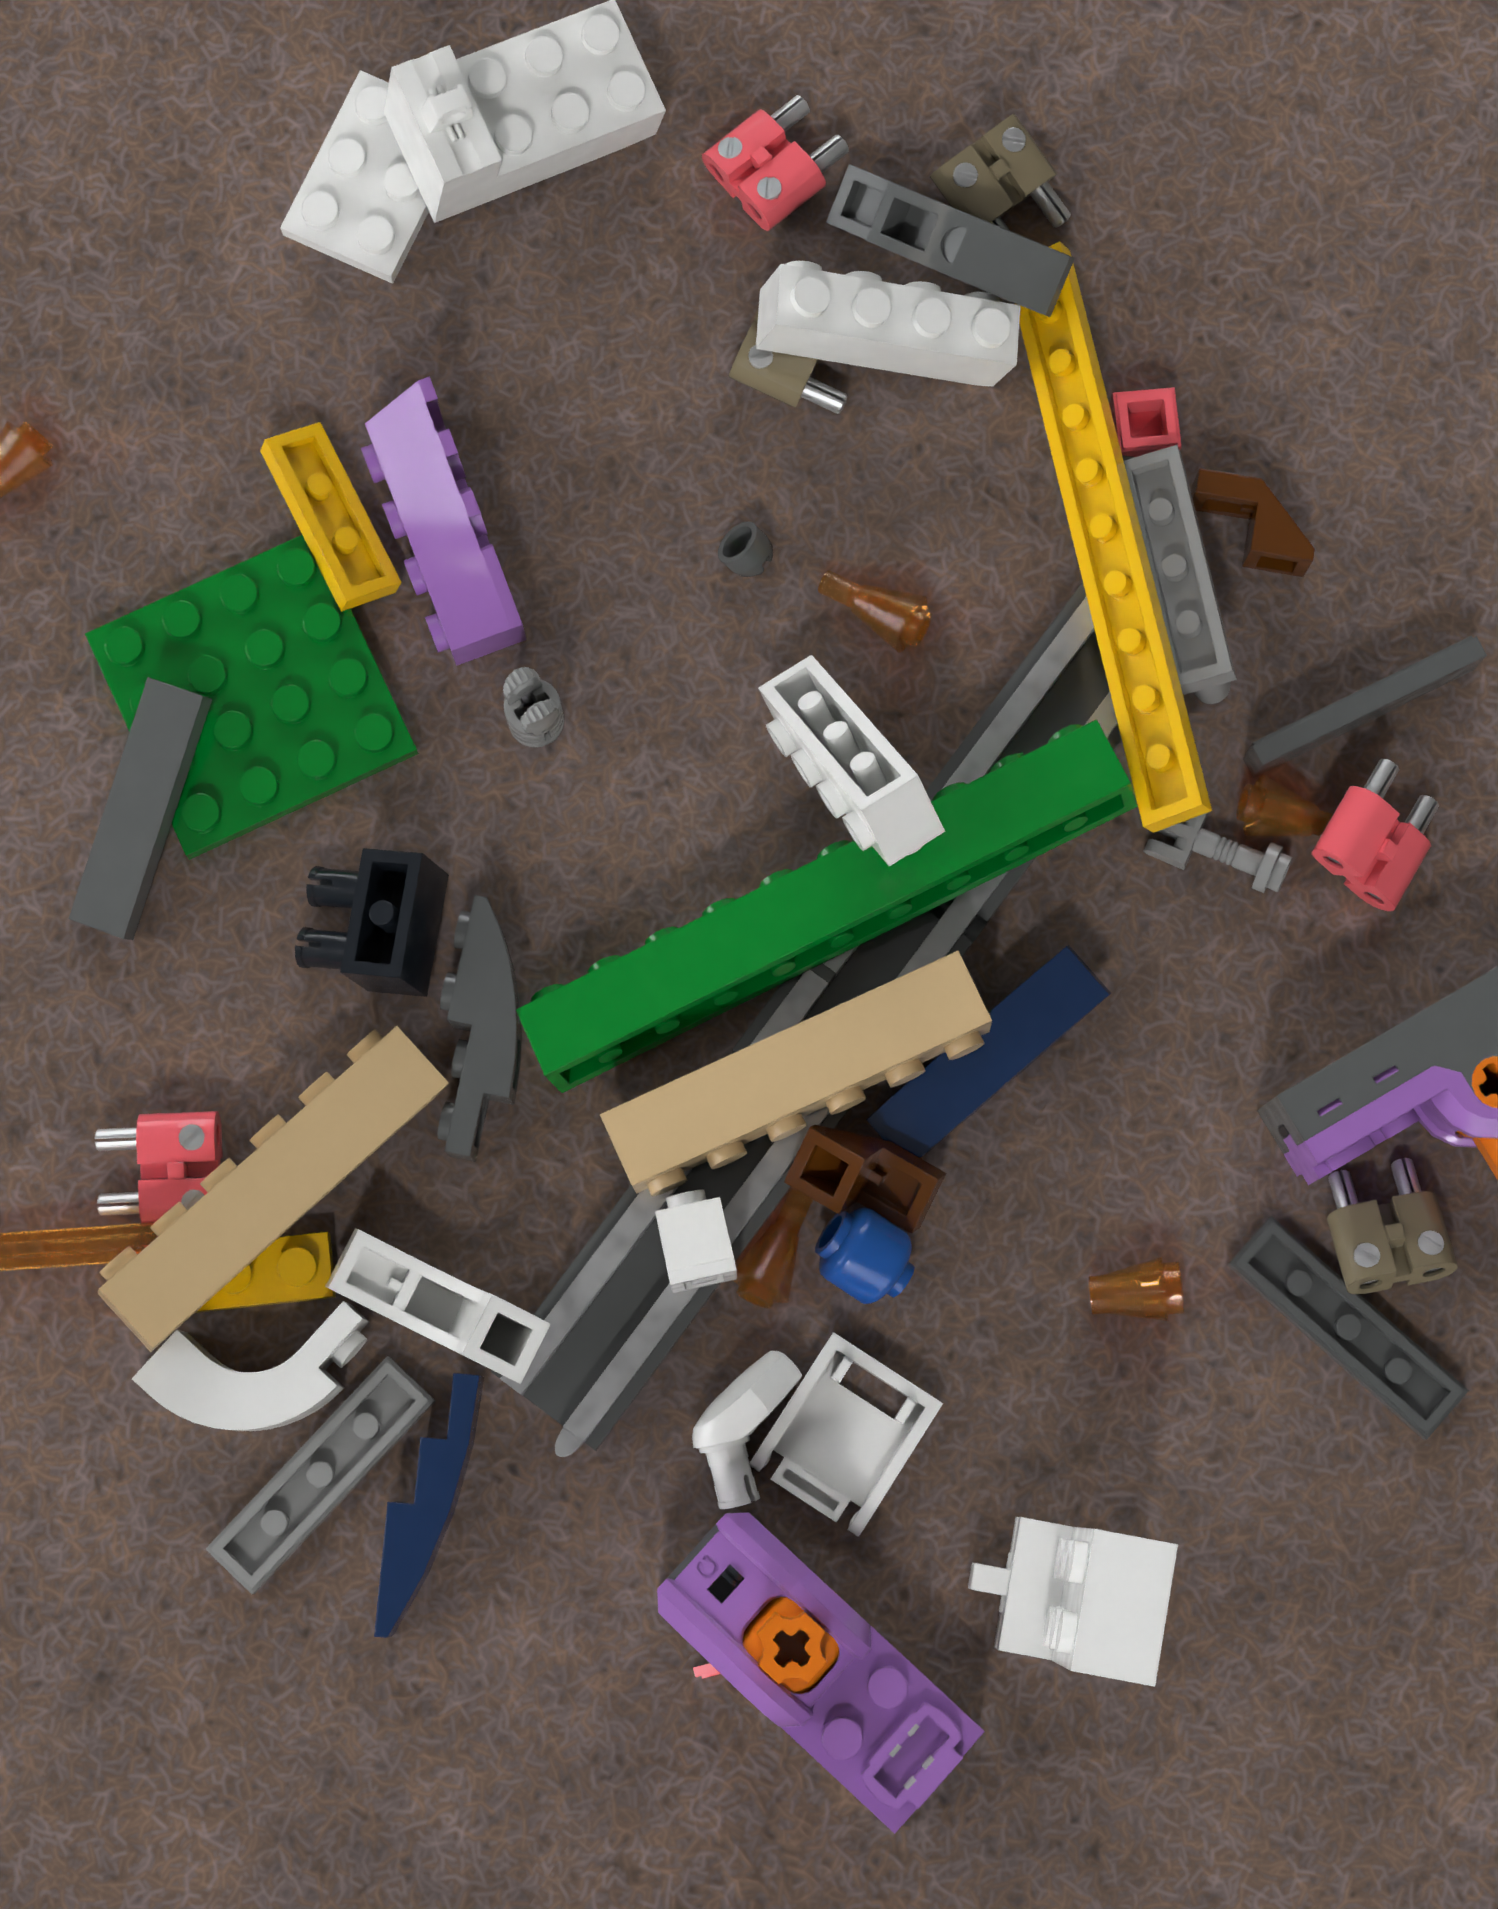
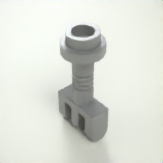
M1209 812L1186 820L1183 824L1178 823L1157 831L1175 839L1173 846L1158 840L1148 839L1143 850L1145 854L1177 868L1180 867L1182 870L1185 869L1192 851L1208 858H1214L1216 861L1225 862L1226 865H1231L1233 868L1256 876L1252 889L1265 893L1267 888L1279 892L1293 858L1283 854V847L1272 842L1269 844L1266 853H1263L1246 845H1239L1238 842H1233L1231 839L1221 838L1220 835L1203 829Z

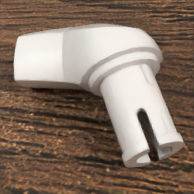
M769 1351L741 1373L707 1407L693 1428V1448H698L699 1453H706L715 1485L719 1509L735 1508L760 1499L759 1491H757L755 1479L752 1475L745 1443L750 1440L749 1435L770 1415L802 1377L801 1372L792 1360L779 1351Z

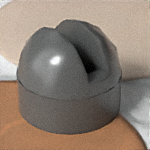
M746 521L736 525L725 535L718 548V558L732 572L739 576L753 577L764 572L762 564L765 561H772L773 545L759 527L753 522Z

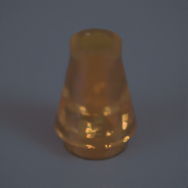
M1159 1257L1107 1274L1089 1276L1090 1301L1093 1315L1112 1314L1169 1321V1315L1185 1313L1179 1261L1163 1263V1257Z

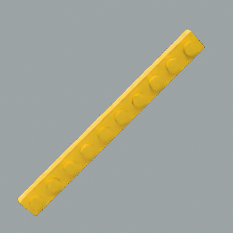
M1061 242L1049 246L1071 256L1070 250ZM1072 264L1051 317L1020 305L1019 324L1142 825L1154 833L1211 812L1212 807L1074 264Z

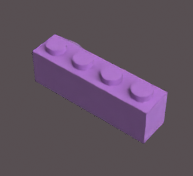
M430 376L418 380L365 423L372 444L362 447L361 450L373 482L377 483L386 479L393 500L383 503L382 506L394 538L398 539L407 535L414 557L403 561L416 596L429 592L436 613L426 616L425 619L436 649L439 653L450 648L457 666L525 641L526 636L495 549L489 543L488 533L474 493L466 483V475L450 429L445 428L438 404V397Z

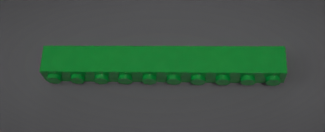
M1096 719L1084 726L1073 724L1064 727L1051 736L1048 744L1026 755L1015 753L1006 756L993 765L990 773L968 784L958 782L941 789L935 794L931 803L945 832L924 844L915 853L905 856L891 866H888L873 846L862 851L855 841L841 840L832 843L820 851L816 860L796 870L783 869L774 872L760 883L758 889L738 899L725 898L716 901L703 911L702 917L680 928L672 926L658 930L646 939L644 946L624 956L612 955L600 959L590 966L587 971L588 974L566 985L553 984L537 991L531 997L530 1003L516 1009V1012L544 1076L561 1093H564L1138 807L1132 784L1098 720Z

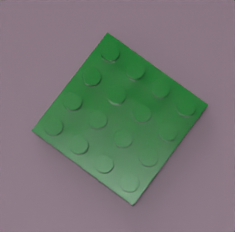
M303 535L85 633L129 732L147 677L212 699L171 823L189 860L419 754L351 609L340 611Z

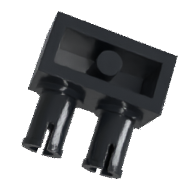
M367 848L362 850L359 871L327 869L321 866L313 867L308 878L320 881V885L307 884L308 903L313 907L329 906L352 908L347 932L315 930L310 927H303L297 935V940L309 942V947L295 945L297 965L301 968L338 969L340 973L369 992L427 997L449 874L423 853Z

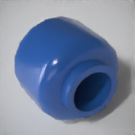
M866 1207L858 1208L850 1213L843 1211L840 1214H836L822 1231L815 1246V1253L820 1256L819 1271L822 1277L863 1304H872L883 1298L886 1294L892 1298L898 1296L907 1286L914 1273L915 1267L909 1262L912 1251L910 1236L875 1211Z

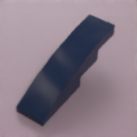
M1069 945L1066 946L989 1012L992 1024L990 1032L982 1035L985 1043L983 1046L954 1060H949L946 1052L940 1054L925 1067L926 1071L923 1074L910 1080L866 1120L883 1140L891 1141L917 1157L922 1158L1012 1079L1028 1068L1106 999L1111 992Z
M453 1373L447 1439L420 1437L414 1503L387 1502L374 1637L388 1638L397 1631L431 1570L454 1515L474 1446L484 1377L480 1375Z

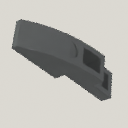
M850 164L826 223L861 237L865 241L1048 317L1052 315L1075 259Z
M474 895L471 912L461 910L454 935V948L462 949L457 974L451 972L446 974L440 999V1009L449 1011L447 1021L455 1029L470 1031L469 1041L459 1039L456 1045L451 1076L460 1078L455 1103H444L438 1126V1139L446 1141L444 1151L450 1157L476 1162L489 1100L511 1105L515 1104L522 1042L521 1021L516 1012V1009L520 1008V999L509 948L488 898Z

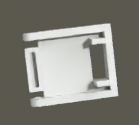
M833 1332L750 1461V1466L760 1472L768 1464L772 1451H776L784 1458L771 1477V1480L835 1522L838 1521L850 1501L857 1504L861 1508L851 1518L847 1530L859 1537L943 1403ZM853 1362L907 1397L894 1419L839 1384Z

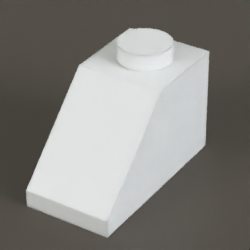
M703 1189L667 1197L668 1208L655 1211L673 1293L736 1280L737 1269L720 1197L706 1200Z

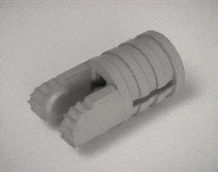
M529 667L514 669L506 678L503 686L505 696L504 713L510 732L518 742L525 746H546L556 740L563 729L564 714L560 697L555 688L548 682L541 680L534 669H529ZM533 702L534 705L524 712L523 707Z

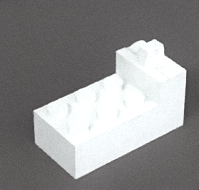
M609 0L458 59L455 58L450 45L420 58L391 67L383 112L434 223L649 138L657 133L666 109L616 0Z
M1016 1517L1006 1568L972 1563L968 1588L1001 1595L1000 1613L994 1648L997 1650L1052 1660L1074 1672L1155 1687L1178 1544L1104 1530L1072 1527Z

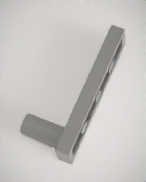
M1174 445L1124 460V465L1182 693L1186 695L1194 692L1201 702L1215 704L1227 697L1231 687L1230 682L1237 680L1182 454L1178 445Z

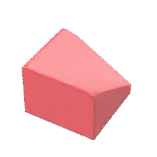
M1175 387L1112 393L1109 406L1122 456L1137 457L1174 445H1178L1179 450H1181Z

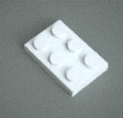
M360 70L280 229L283 236L393 284L429 210L383 112L389 83Z

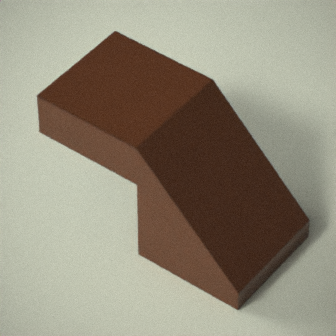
M1200 468L1191 488L1195 510L1249 520L1242 567L1304 577L1313 562L1315 548L1263 479Z
M814 1124L809 1127L784 1183L837 1214L842 1213L858 1202L912 1234L921 1227L947 1173L891 1141Z

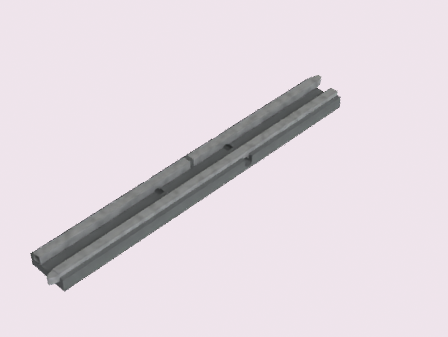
M1083 582L928 787L926 792L931 802L935 794L944 787L958 782L968 784L990 773L993 765L1002 758L1015 753L1026 755L1048 744L1052 735L1069 725L1081 724L1084 726L1097 719L1114 752L1122 743ZM1036 858L781 984L734 1046L732 1054L959 950L961 957H963ZM827 1107L803 1117L807 1126L784 1139L771 1142L768 1134L744 1144L747 1154L732 1163L720 1168L711 1169L707 1161L684 1172L687 1181L664 1194L652 1197L648 1189L636 1194L632 1185L629 1186L533 1314L551 1325L522 1383L519 1384L491 1370L494 1375L563 1426L555 1443V1453L557 1456L567 1457L576 1452L583 1443L597 1451L721 1284L718 1283L673 1293L655 1211L668 1208L667 1197L688 1191L703 1189L706 1200L720 1197L736 1263L792 1188L784 1183V1180L809 1127L815 1124L835 1129L850 1108L833 1115L830 1114Z

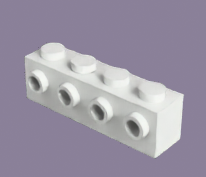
M791 261L786 264H780L760 289L756 349L970 385L993 387L1017 365L1020 305L1000 302L998 296L988 292H971L965 295L941 292L940 286L930 282L918 281L901 285L883 282L879 275L872 272L854 271L843 275L822 271V267L813 262Z
M812 655L758 688L774 718L773 721L766 724V728L774 743L785 757L791 756L793 763L808 786L813 787L816 785L822 800L836 819L846 814L842 817L843 822L862 851L873 846L888 866H891L905 856L915 853L924 844L945 832L918 774Z

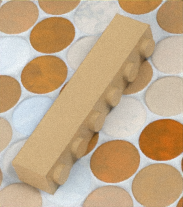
M958 950L600 1114V1117L636 1194L648 1189L651 1196L654 1197L684 1184L687 1181L684 1172L708 1161L711 1169H716L738 1160L747 1154L744 1144L768 1134L771 1142H775L802 1130L807 1126L803 1117L827 1107L830 1114L833 1115L861 1103L866 1099L863 1090L883 1080H887L890 1087L906 1083L926 1071L922 1064L923 1062L946 1052L949 1060H954L977 1050L985 1044L982 1035L990 1032L992 1019Z
M398 1026L393 1028L384 1037L376 1029L370 1032L348 1052L347 1056L354 1063L336 1080L328 1072L320 1076L298 1097L305 1104V1107L286 1123L279 1114L275 1116L249 1140L257 1149L241 1164L237 1166L231 1158L225 1160L200 1183L208 1192L188 1210L181 1202L175 1204L150 1227L158 1236L139 1254L131 1246H128L99 1272L107 1282L99 1288L98 1295L150 1352L408 1123L449 1084Z

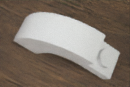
M356 1228L325 1286L519 1384L522 1383L551 1325L493 1294L469 1285Z
M343 1301L291 1358L274 1368L260 1372H238L228 1368L214 1358L187 1332L176 1330L136 1373L132 1380L164 1408L193 1423L233 1431L274 1429L301 1420L316 1412L345 1388L326 1369L333 1362L342 1368L358 1353L367 1341V1338L360 1332L369 1321L351 1304Z

